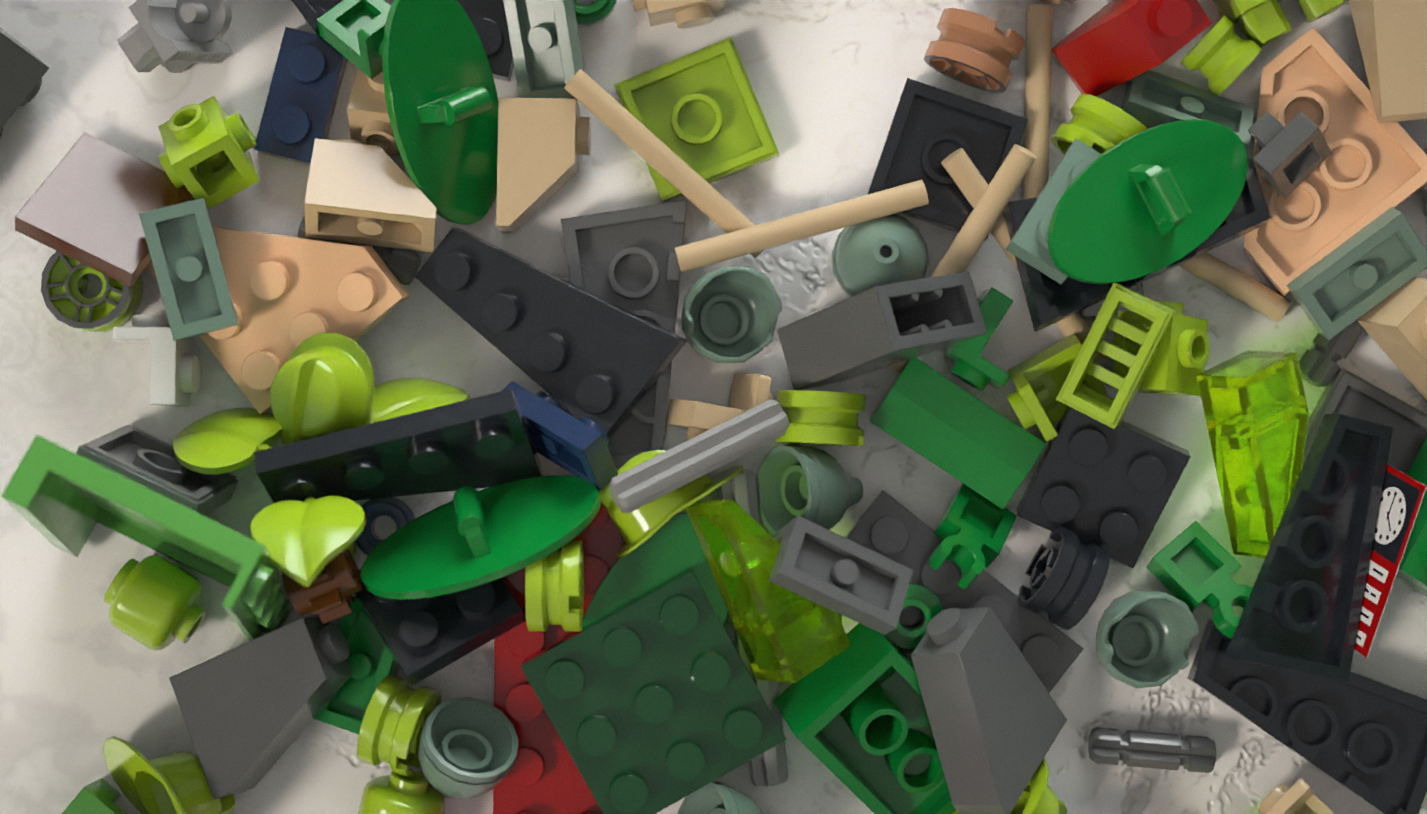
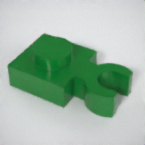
M962 483L951 497L934 531V534L943 539V541L930 556L929 566L936 571L945 560L953 561L962 571V577L959 580L958 586L964 590L967 589L984 568H988L1000 554L1017 515L1006 508L1004 510Z
M1194 521L1159 551L1146 568L1177 599L1185 602L1192 613L1203 603L1207 604L1212 609V619L1216 628L1223 635L1232 639L1240 618L1233 613L1231 606H1239L1244 609L1253 588L1247 585H1238L1232 579L1242 565L1197 521Z

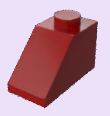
M1112 0L1051 48V51L1081 94H1090L1097 97L1162 64L1210 26L1212 22L1197 0Z

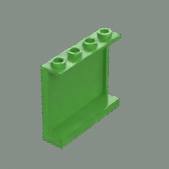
M37 434L1 495L11 507L54 547L75 557H78L95 525L99 523L229 587L230 590L222 606L249 641L282 627L291 610V602L285 599L287 593L278 568L270 562L271 555L265 545Z

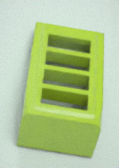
M1113 283L1056 400L1116 429L1122 424L1175 311L1124 285ZM1121 305L1153 321L1148 333L1116 318L1115 315L1119 306ZM1110 329L1140 344L1141 347L1137 355L1105 340L1108 330ZM1098 352L1130 367L1126 377L1095 363ZM1088 374L1119 389L1115 399L1085 385Z

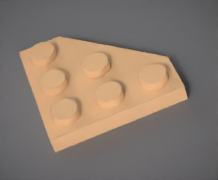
M1314 27L1264 66L1261 76L1257 120L1268 112L1285 127L1302 112L1320 128L1332 152L1286 198H1283L1267 184L1255 164L1270 219L1263 226L1245 234L1243 249L1284 297L1290 293L1286 286L1385 211L1391 207L1396 209L1427 184V155L1398 122L1378 123L1371 91ZM1256 139L1254 142L1253 157L1261 151L1255 144L1258 141Z
M212 226L238 325L199 336L257 412L263 414L272 410L270 406V388L275 374L290 359L291 354L303 340L318 333H340L356 341L408 299L410 295L372 246ZM151 260L147 268L157 280Z

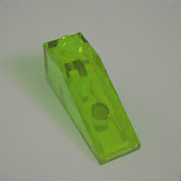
M1246 351L1196 375L1232 551L1236 555L1265 559L1302 470L1309 411L1297 352Z
M700 500L686 507V511L757 680L796 683L851 646L842 625L841 614L769 581L781 544L734 500Z

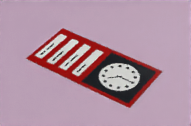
M1388 464L1354 647L1356 651L1368 658L1427 488L1426 485Z

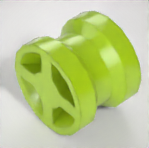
M1224 14L1192 47L1180 63L1189 71L1199 70L1208 78V88L1219 96L1249 66L1262 48L1254 40H1243L1234 32V22Z

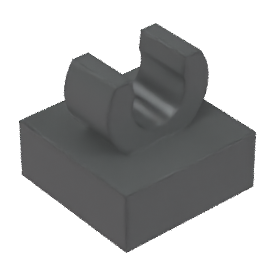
M1266 112L1248 129V132L1258 140L1255 144L1261 150L1253 157L1255 164L1267 184L1283 198H1286L1332 154L1320 128L1302 112L1285 127L1271 114Z

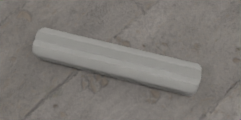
M768 400L613 477L609 486L611 496L623 513H630L783 436L789 427L787 415L776 400Z

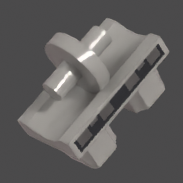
M137 0L128 8L138 23L117 39L119 46L138 72H151L160 64L170 73H182L193 63L220 64L233 54L228 43L218 40L229 29L232 20L231 6L228 0Z

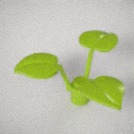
M417 377L393 379L374 387L371 423L468 400L470 396L460 388L436 380ZM232 408L212 413L193 422L172 440L175 457L182 466L194 472L216 475L232 472L250 464L255 459V452L272 448L269 445L282 436V428L274 415L269 412L259 414L254 408ZM327 496L319 499L308 497L304 502L284 500L265 507L253 518L250 529L252 539L266 546L271 555L270 562L275 567L302 585L309 587L325 565L344 549L348 548L352 556L355 555V540L363 531L366 518L358 501L340 496Z

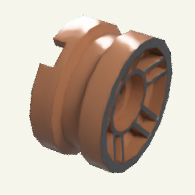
M947 8L943 10L937 24V28L941 32L938 41L930 42L923 60L936 71L968 86L995 93L1005 92L1012 77V73L1008 69L1011 60H1018L1026 42L1013 29H1008L1005 35L996 27L998 21L967 10Z

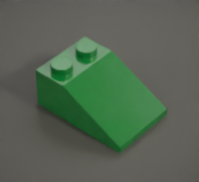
M858 623L773 701L796 738L874 814H952L956 810L952 804L913 662L884 634Z

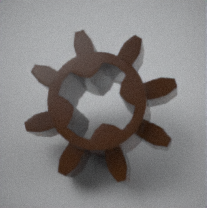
M348 548L329 561L309 587L302 585L282 572L286 593L296 612L301 616L312 612L313 615L318 614L323 624L351 613L350 603L354 602L352 594L363 590L359 569Z

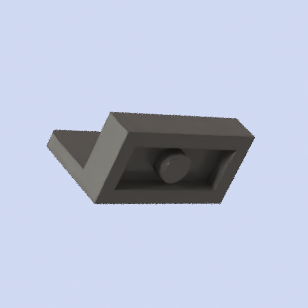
M799 515L770 538L766 550L777 557L769 581L884 635L897 627L914 570Z

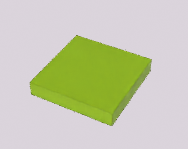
M731 37L614 84L622 106L709 184L779 156V151ZM646 162L662 204L683 196L679 190Z

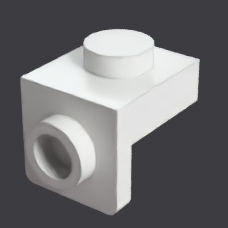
M133 315L132 327H113V340L125 343H150L149 404L190 407L191 393L198 392L201 376L199 358L197 355H191V337L174 341L168 318L164 315Z

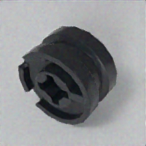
M1058 527L1050 533L1049 537L1055 543L1049 548L1041 544L1025 572L1026 575L1030 576V588L1024 585L1020 587L1018 602L1019 606L1032 613H1040L1041 611L1048 613L1051 623L1062 629L1070 630L1081 621L1096 600L1109 569L1110 555L1107 550L1096 544H1087L1086 546L1080 544L1077 534L1064 527Z

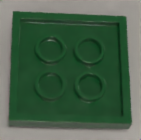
M691 568L582 628V631L571 634L521 662L520 665L603 814H656L786 740Z

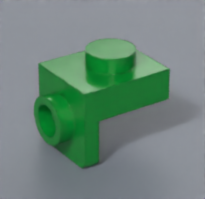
M343 0L317 19L319 36L372 80L383 71V38L391 5L385 0Z
M993 287L984 290L979 298H977L987 334L949 346L943 353V356L955 363L950 372L966 384L982 392L987 384L994 388L1005 387L1011 375L980 356V353L1013 303L1012 299Z

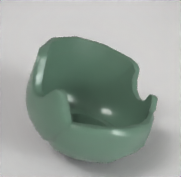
M721 266L703 274L690 287L685 296L681 314L682 331L686 334V339L695 352L716 363L746 362L772 342L778 315L782 311L781 299L770 279L748 266Z
M1131 591L1114 599L1104 610L1098 622L1096 653L1100 658V664L1111 677L1135 688L1162 686L1175 676L1179 670L1188 667L1190 643L1194 636L1199 635V626L1185 602L1161 591Z

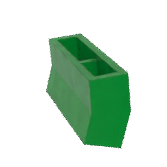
M916 357L907 361L870 417V422L1003 510L1046 446V443Z

